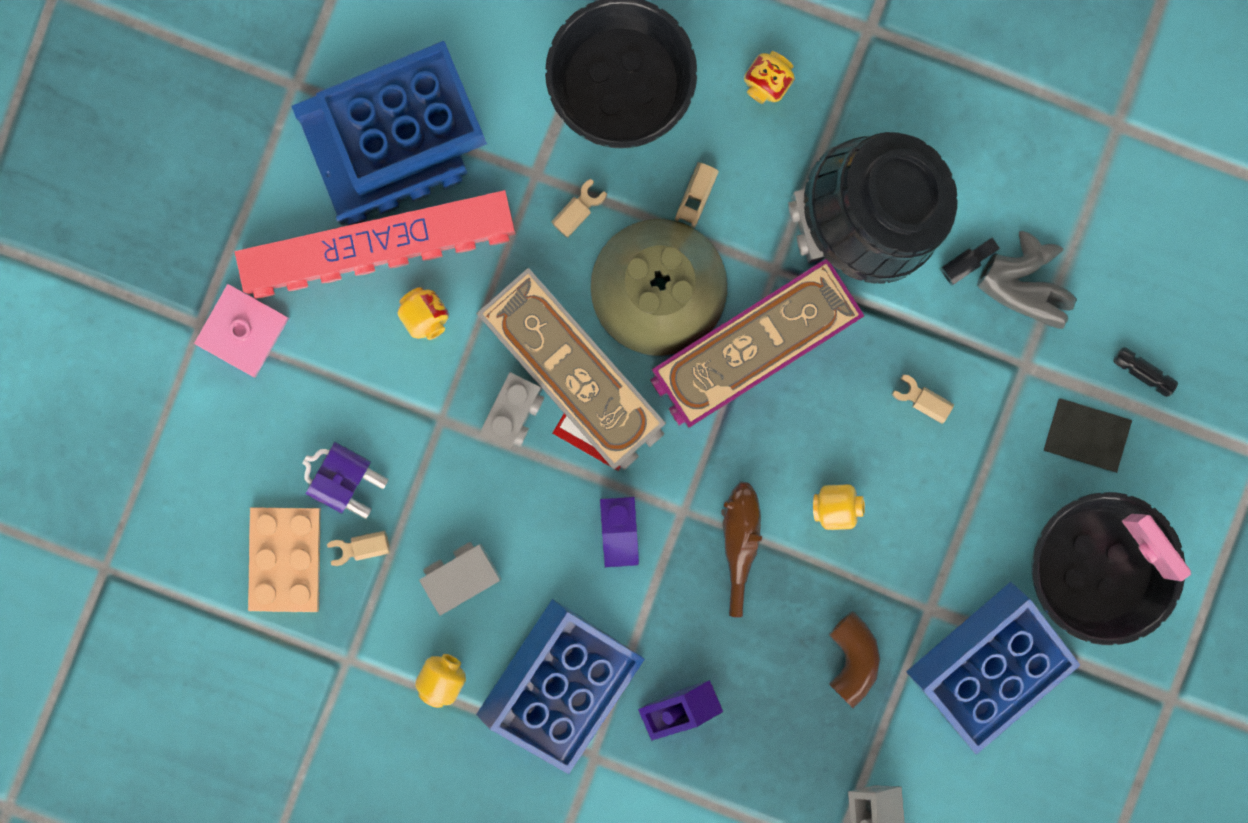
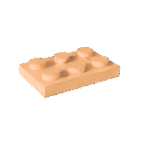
M250 508L248 611H319L321 508Z

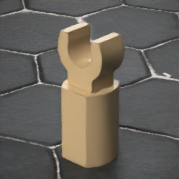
M591 179L582 185L580 197L578 199L573 197L551 221L567 238L591 214L589 209L592 206L602 204L607 197V193L604 191L597 198H591L588 195L589 188L594 184V181Z
M902 375L900 379L909 385V392L901 394L894 390L892 396L898 401L909 400L913 402L912 407L943 424L953 409L954 404L926 387L918 388L914 378L909 375Z
M385 530L352 537L351 543H346L343 540H334L327 544L328 548L338 546L343 551L340 559L331 561L333 566L345 564L350 557H354L358 561L390 554L389 541Z

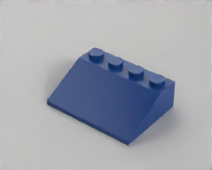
M445 41L316 93L352 185L360 197L487 145Z
M1009 582L909 668L906 673L977 755L1080 666V663L1031 599L1012 582Z
M552 599L476 715L493 732L569 774L645 659L580 615Z

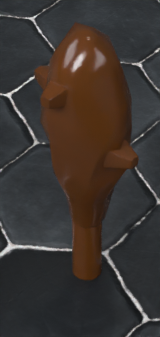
M740 481L731 491L729 499L724 502L725 509L721 510V514L724 516L722 525L725 538V555L730 570L731 594L729 616L743 617L745 583L747 582L751 564L757 555L759 542L762 541V536L760 535L761 510L757 494L750 483Z

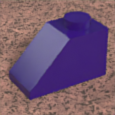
M635 497L600 499L605 568L639 565Z
M710 680L686 687L638 709L651 741L698 727L724 712Z

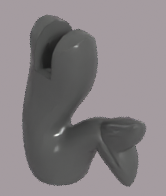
M1019 231L1023 256L1014 258L994 254L982 270L977 286L1000 304L1051 327L1063 329L1069 318L1060 309L1073 310L1077 298L1070 291L1057 284L1049 282H1022L1019 280L1034 273L1042 265L1049 263L1063 251V248L1056 244L1041 245L1039 240L1030 233Z

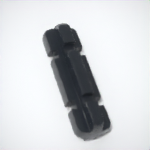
M1126 347L1121 348L1117 352L1113 360L1116 365L1122 369H1129L1128 373L1150 387L1155 386L1156 391L1165 397H1170L1178 386L1177 380L1169 375H1162L1163 371L1142 357L1136 358V353Z

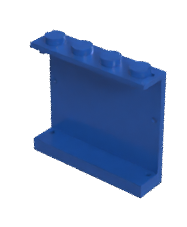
M317 96L291 106L296 119L302 126L337 216L335 217L341 225L347 223L349 226L365 222L367 220L366 215L378 210L380 214L391 212L399 208L398 202L410 197L412 201L421 200L431 195L430 189L443 185L444 189L462 183L463 176L468 175L460 155L360 197L352 185Z

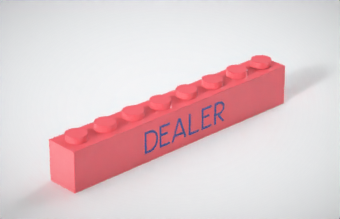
M504 190L234 252L243 292L249 295L253 294L254 298L258 299L274 295V289L287 286L288 291L307 288V281L321 279V283L335 282L341 280V274L354 271L355 276L375 272L374 266L388 263L389 268L405 266L409 264L408 259L422 256L423 261L440 258L443 256L442 251L455 248L456 253L476 249L475 243L489 241V245L503 244L509 242V236L516 233L508 197Z

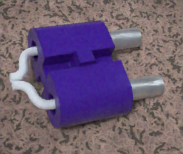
M337 442L333 443L330 450L321 449L314 456L307 455L302 463L306 466L305 480L310 484L305 493L306 495L341 514L344 509H348L364 519H367L372 509L352 498L355 489L362 479L384 489L389 479L369 468L371 461ZM326 454L313 480L310 479L311 465L308 461H315L320 455Z

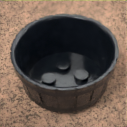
M597 0L587 4L585 8L582 7L574 12L556 32L551 42L552 47H549L546 58V86L548 94L551 96L550 100L560 118L582 138L608 148L623 149L646 145L668 133L688 110L696 89L697 60L687 33L682 26L678 25L679 22L664 9H659V6L645 0Z
M884 132L872 136L853 138L826 151L819 158L820 161H817L808 176L809 181L806 182L804 191L806 223L808 229L810 228V234L820 252L824 253L823 256L838 270L841 269L842 273L860 281L865 280L864 282L873 284L899 281L924 265L935 249L940 246L950 233L958 208L955 180L952 179L953 175L947 163L941 159L942 156L923 140L898 132Z
M1117 492L1089 494L1070 502L1058 510L1047 521L1038 535L1031 561V574L1037 598L1050 618L1060 628L1066 630L1067 633L1085 642L1090 641V643L1098 645L1131 643L1139 640V637L1143 638L1154 632L1162 625V622L1167 620L1178 604L1176 602L1182 594L1185 579L1183 581L1164 579L1154 564L1148 562L1138 548L1140 545L1122 522L1131 514L1150 515L1185 562L1180 539L1174 528L1170 526L1171 523L1155 507L1152 508V505L1144 500Z

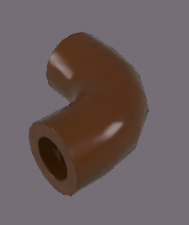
M851 611L829 633V636L842 648L846 658L844 668L829 685L854 709L866 697L877 680L881 659L876 638L866 623L854 611Z

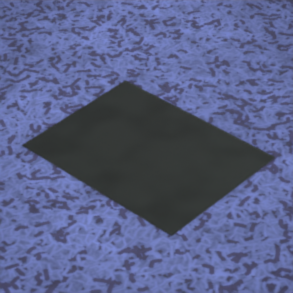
M1059 398L1043 451L1117 473L1132 420Z

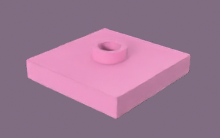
M227 284L194 344L256 378L289 318Z
M1131 514L1122 520L1123 524L1140 545L1138 548L1148 562L1154 564L1164 579L1183 581L1191 575L1189 567L1150 515Z

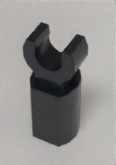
M992 237L973 251L970 248L939 269L952 286L981 267L980 262L999 250L1000 247Z

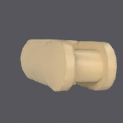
M700 162L697 163L677 210L676 221L683 219L692 223L691 227H696L719 173L717 169ZM688 197L701 202L698 210L685 206Z

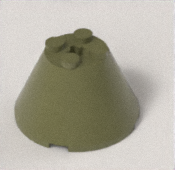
M668 219L644 220L619 231L602 248L594 264L591 276V299L601 325L618 343L645 355L665 356L676 354L710 333L723 313L727 298L726 271L715 247L703 234L691 226ZM658 277L664 278L667 281L664 291H660L658 286L652 287L650 282Z

